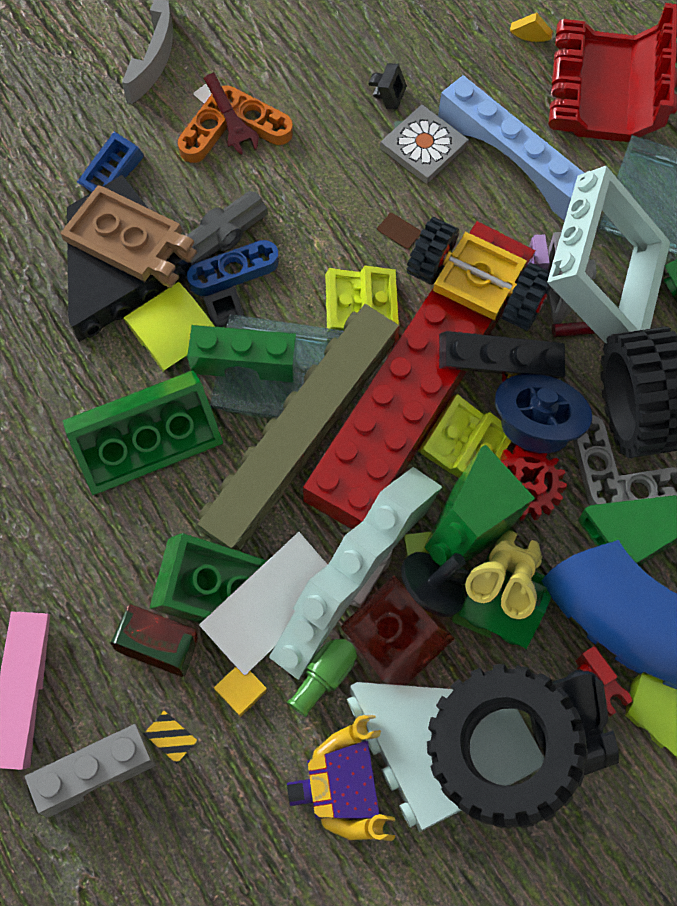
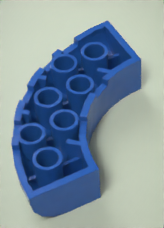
M619 540L575 554L548 572L542 580L544 586L568 619L572 617L588 633L587 638L594 644L599 642L616 655L615 660L639 674L646 672L663 680L664 685L677 689V593L658 583L638 566Z

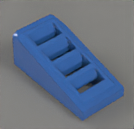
M114 131L78 179L77 183L92 193L97 187L96 184L91 182L94 177L104 182L103 186L121 175L126 178L139 164L144 154L138 146ZM119 151H122L126 155L123 158H121L117 155V153ZM112 159L119 163L116 168L109 164ZM103 168L112 173L109 178L100 172Z

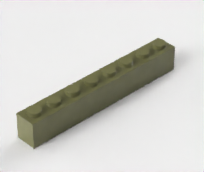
M366 304L363 305L358 313L355 311L351 313L345 322L344 332L338 339L334 337L328 343L324 351V358L318 365L313 364L304 377L305 383L299 391H293L289 394L284 402V410L277 419L272 418L267 423L262 432L264 437L256 447L252 445L247 449L241 460L242 465L235 475L231 473L225 478L220 487L221 493L216 500L208 502L200 511L198 516L200 521L197 525L204 535L221 546L237 551L242 550L398 341L399 325Z

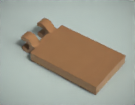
M100 185L95 188L60 233L63 241L144 282L151 274L163 285L170 288L173 287L179 278L177 274L173 273L176 268L175 265L167 261L170 255L174 252L182 260L191 262L198 253L197 250L191 248L195 243L194 240L188 236L181 235L182 228L179 223Z

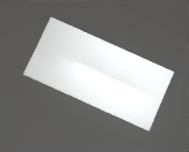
M298 532L202 621L199 626L245 676L276 646L295 612L293 607L307 582L328 564L303 535Z

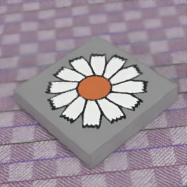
M421 104L380 142V149L425 184H428L468 146L469 139Z

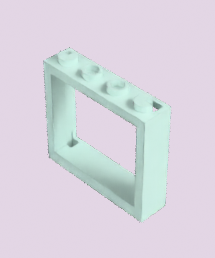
M607 166L587 171L577 176L547 281L605 343H607V337L612 336L611 334L650 329L670 246L669 239ZM601 211L607 215L634 247L619 308L585 273Z

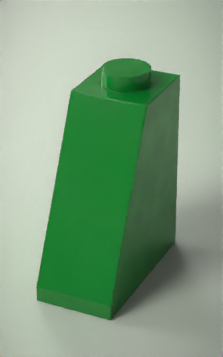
M677 496L590 505L583 510L578 522L596 547L619 540L635 563L641 566L677 543Z

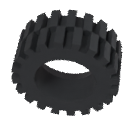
M658 327L611 334L612 336L607 337V343H604L603 346L605 355L601 356L603 371H600V377L604 385V389H601L602 399L605 398L606 402L604 410L606 416H609L610 432L615 434L614 442L616 446H620V452L626 455L627 458L677 451L676 332L671 331L669 327Z

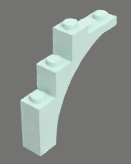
M412 467L379 493L364 521L344 536L330 563L307 582L293 607L295 610L293 616L269 656L271 660L298 680L306 673L305 667L319 651L350 603L397 543L426 515L442 486Z

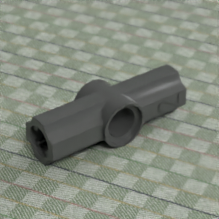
M248 191L226 208H213L205 214L200 222V226L186 235L194 240L195 243L191 248L198 252L192 261L188 262L189 267L204 261L219 249L227 251L233 248L240 241L245 230L268 215V209L258 193Z

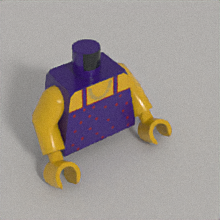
M375 715L357 717L354 724L333 733L313 752L312 759L307 761L310 779L287 782L290 806L313 803L315 820L321 821L325 830L347 840L375 838L393 841L395 839V835L384 834L383 832L385 822L395 821V818L379 814L368 741L362 742L363 739L378 738L381 734L380 730L367 731V722L370 719L376 718Z

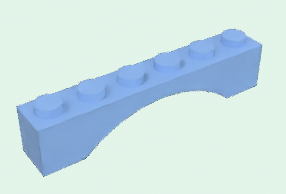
M464 75L441 92L438 117L462 135L483 140L507 155L535 183L552 211L565 221L577 176L584 174V172Z

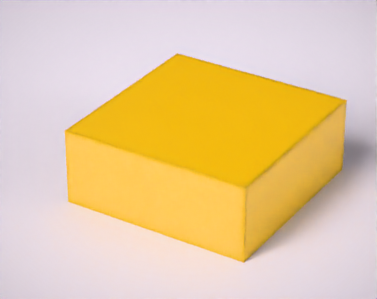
M237 667L214 687V690L239 717L268 691L251 671L244 676Z

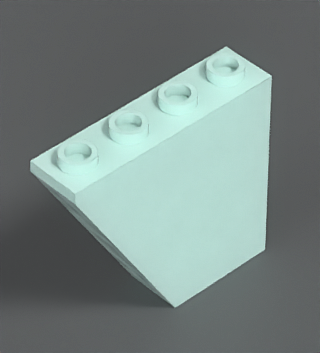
M357 682L350 686L352 697L347 699L348 705L355 719L362 715L376 716V718L370 719L367 722V728L369 732L380 730L381 734L378 738L366 739V741H368V746L373 755L381 754L387 766L381 770L391 791L397 788L404 801L399 807L408 826L416 825L420 833L462 811L442 792V787L439 781L434 778L430 768L433 764L431 756L427 754V741L431 740L432 733L428 730L430 718H436L439 711L436 704L441 696L447 698L453 689ZM501 709L487 715L476 726L472 734L470 755L473 764L484 778L495 784L510 786L538 771L544 762V757L518 709Z

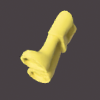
M507 531L496 542L489 555V562L483 563L471 571L467 577L465 587L467 594L475 602H491L498 595L502 587L506 570L510 571L513 574L502 594L501 607L509 617L523 619L531 615L536 606L537 594L531 577H533L536 568L542 563V553L539 543L534 540L530 541L527 549L516 546L514 541L517 533Z

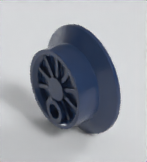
M534 374L515 375L503 381L495 394V406L502 417L504 433L513 443L528 451L536 453L560 451L569 441L583 436L590 428L592 422L591 407L584 396L569 384L550 376Z

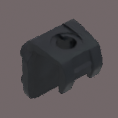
M575 670L567 677L553 681L552 683L556 687H561L569 696L583 724L588 750L584 775L618 764L619 751L615 733L613 730L607 733L603 732V728L608 722L605 689L600 678L593 672ZM530 716L533 736L538 745L543 748L544 755H546L544 732L539 723Z

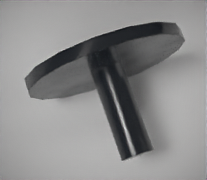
M414 552L405 558L401 566L402 580L408 593L422 608L439 617H452L462 609L465 599L461 584H466L467 577L471 571L462 568L466 561L459 553L453 554L440 566L432 559L430 554Z

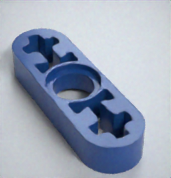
M260 240L195 263L187 272L189 288L198 296H207L269 274L278 267V249L274 243ZM264 253L266 257H269V260L263 261L262 258H259V254ZM246 258L250 259L252 267L248 268V262ZM231 262H237L243 267L237 274H229L224 268ZM218 268L220 274L219 279H217V274L215 273V269ZM204 275L208 282L202 283L198 280V276Z

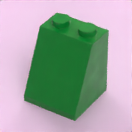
M484 445L453 486L424 548L440 566L455 553L461 554L465 561L468 562L497 542L504 533L509 531L535 497L490 448Z

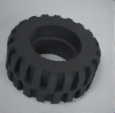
M505 664L493 665V670L486 672L478 668L470 672L471 678L462 683L458 679L450 686L453 689L452 693L447 698L441 696L436 704V707L439 709L436 718H430L428 730L432 733L431 740L427 741V754L432 759L433 764L430 768L433 776L439 781L442 792L449 800L458 806L460 810L482 823L494 825L498 828L511 829V827L535 826L534 823L539 821H548L556 816L555 813L560 808L566 807L574 798L575 790L578 786H581L584 778L588 750L586 735L579 713L561 687H556L552 680L542 673L536 675L531 673L528 667L517 665L515 669H508ZM510 708L529 714L539 723L546 739V755L542 766L532 778L521 784L505 786L487 780L477 771L470 755V740L476 726L482 719L495 711Z

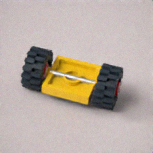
M432 217L426 223L425 229H422L420 238L415 243L416 246L410 254L411 258L408 260L406 272L430 285L434 284L433 291L493 320L497 318L507 298L510 297L504 309L502 319L528 331L551 289V286L547 283L550 271L531 262L525 268L527 260L466 231L452 252L459 236V229L438 218Z

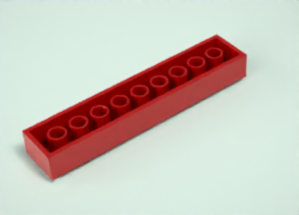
M476 221L469 232L482 240L527 260L525 268L533 261L536 250ZM432 289L303 486L304 502L350 529H354L363 522L379 493L403 475L467 372L464 370L439 368V333L452 331L490 335L504 313L510 297L507 298L497 318L493 320Z

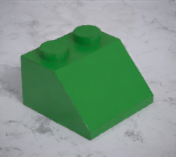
M491 551L489 552L484 563L489 562V555ZM506 570L502 587L498 595L491 602H475L468 595L459 616L467 619L471 625L477 628H485L499 635L509 644L519 645L527 649L546 612L551 595L542 582L545 576L535 571L533 577H531L537 594L535 609L531 615L523 619L509 617L501 607L502 594L513 574Z

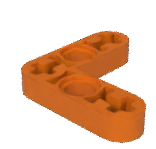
M222 86L228 100H232L231 105L236 115L245 125L257 132L260 138L275 145L286 144L292 139L293 124L287 114L232 86ZM212 94L179 136V154L186 162L197 163L202 161L227 129L226 120L221 114ZM251 110L258 111L261 114L256 120H249L244 117ZM207 119H213L218 122L217 126L212 129H206L201 124ZM196 142L198 143V148L192 147L190 150L187 149V145L194 146Z

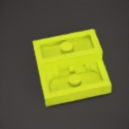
M365 265L361 272L334 268L328 269L325 274L327 333L342 334L348 317L354 311L358 313L364 304L399 325L396 269Z
M177 282L172 288H168L123 318L140 344L146 347L162 372L187 357L192 325L215 327L180 282Z
M456 394L447 403L418 452L449 473L460 478L482 446L487 445L501 459L503 450L508 448L511 440L504 433L502 421L491 412L481 413Z

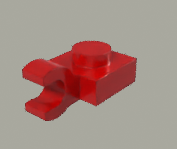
M595 645L582 653L575 661L579 666L577 670L593 672L602 681L605 689L608 717L616 713V710L610 703L611 697L619 698L624 706L632 702L630 694L615 680L617 675Z

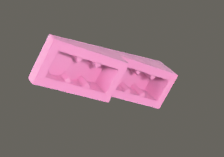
M11 611L0 671V768L23 770L31 766L38 691L43 688L50 614Z

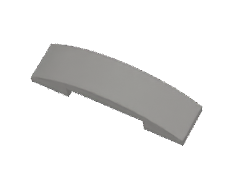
M154 0L151 6L150 13L154 34L144 60L131 58L122 81L127 103L133 104L149 91L160 77L169 59L173 43V23L168 0Z

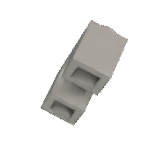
M133 724L24 777L38 814L49 818L84 801V796L89 792L111 782L119 781L122 783L155 767L156 763L142 730L136 724Z

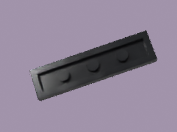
M445 331L439 333V368L509 375H546L559 379L565 377V343Z

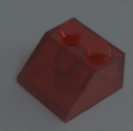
M395 575L340 626L379 677L390 685L406 686L455 639L434 614L429 613L416 603L408 593L405 585Z

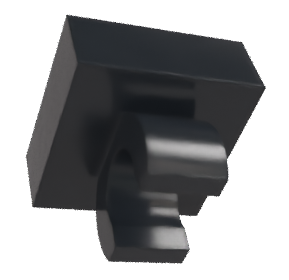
M387 63L384 73H373L368 82L369 86H376L373 96L382 99L386 109H398L407 87L399 64Z

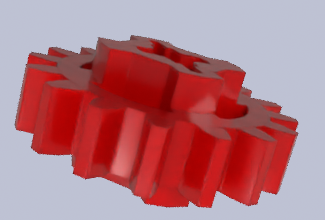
M515 445L513 454L507 449L503 450L500 457L501 462L520 482H524L522 483L524 487L535 497L533 502L519 517L520 521H524L527 513H531L532 518L536 521L540 518L542 511L550 515L554 510V505L558 506L563 499L560 493H563L567 487V484L560 480L563 479L566 472L562 469H555L559 461L557 457L548 460L546 458L547 453L539 454L528 450L523 451L521 447ZM546 478L549 482V493L546 492L548 487L544 484V479Z

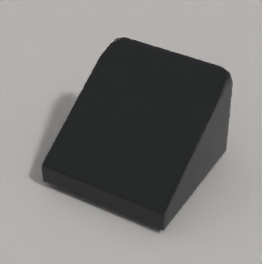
M229 287L202 297L209 318L215 327H223L246 318L235 287Z

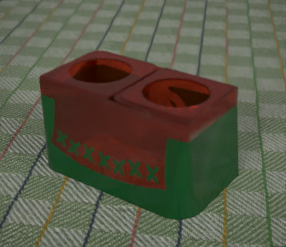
M129 604L110 644L115 651L174 675L184 676L185 678L199 638L194 628Z

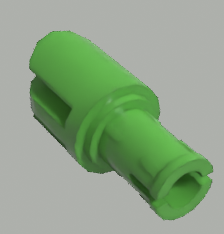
M344 639L326 642L305 667L308 677L293 697L287 701L303 717L308 716L309 711L325 691L335 692L353 668L357 654L352 643Z

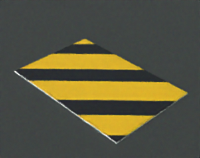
M165 711L161 713L144 733L148 739L176 764L197 741L196 738Z

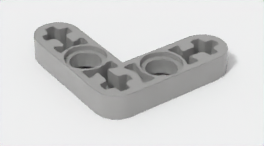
M592 415V422L589 428L590 431H595L591 440L593 447L588 448L590 440L587 433L572 441L590 505L606 503L604 498H598L602 490L600 481L607 478L603 484L605 493L613 495L609 503L639 500L630 490V486L633 483H641L647 487L649 492L647 498L677 496V492H675L673 487H664L657 495V487L665 486L670 479L677 484V468L671 467L618 475L607 431L599 417ZM591 456L601 457L606 463V469L603 471L592 470L587 463V459Z

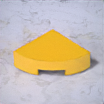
M537 12L512 22L510 27L512 34L526 41L544 42L552 39L553 31Z

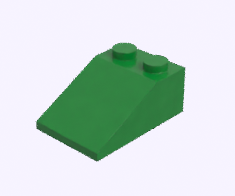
M178 534L168 539L149 609L201 623L268 560L188 534Z

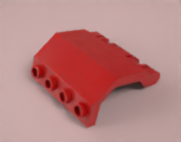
M665 3L658 24L637 35L594 31L585 21L560 20L556 28L555 46L559 50L554 54L551 95L555 99L550 103L549 127L553 130L573 132L577 137L630 142L665 127L670 114H675L677 111V94H674V88L677 87V68H675V63H677V4Z

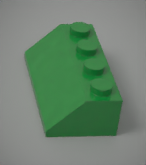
M194 370L62 420L67 438L92 496L224 444L202 383Z

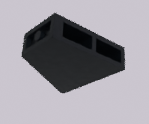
M123 175L103 186L148 208ZM91 193L67 207V224ZM67 243L69 324L78 342L97 335L106 325L115 320L123 319L131 310L142 303H147L168 288L151 274L144 282ZM173 252L167 261L176 267L173 273L179 276L175 282L176 284L185 280L189 265L188 262L182 260Z

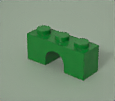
M192 325L187 354L190 370H194L199 375L225 377L227 368L246 367L256 371L259 374V380L294 382L297 354L296 333Z

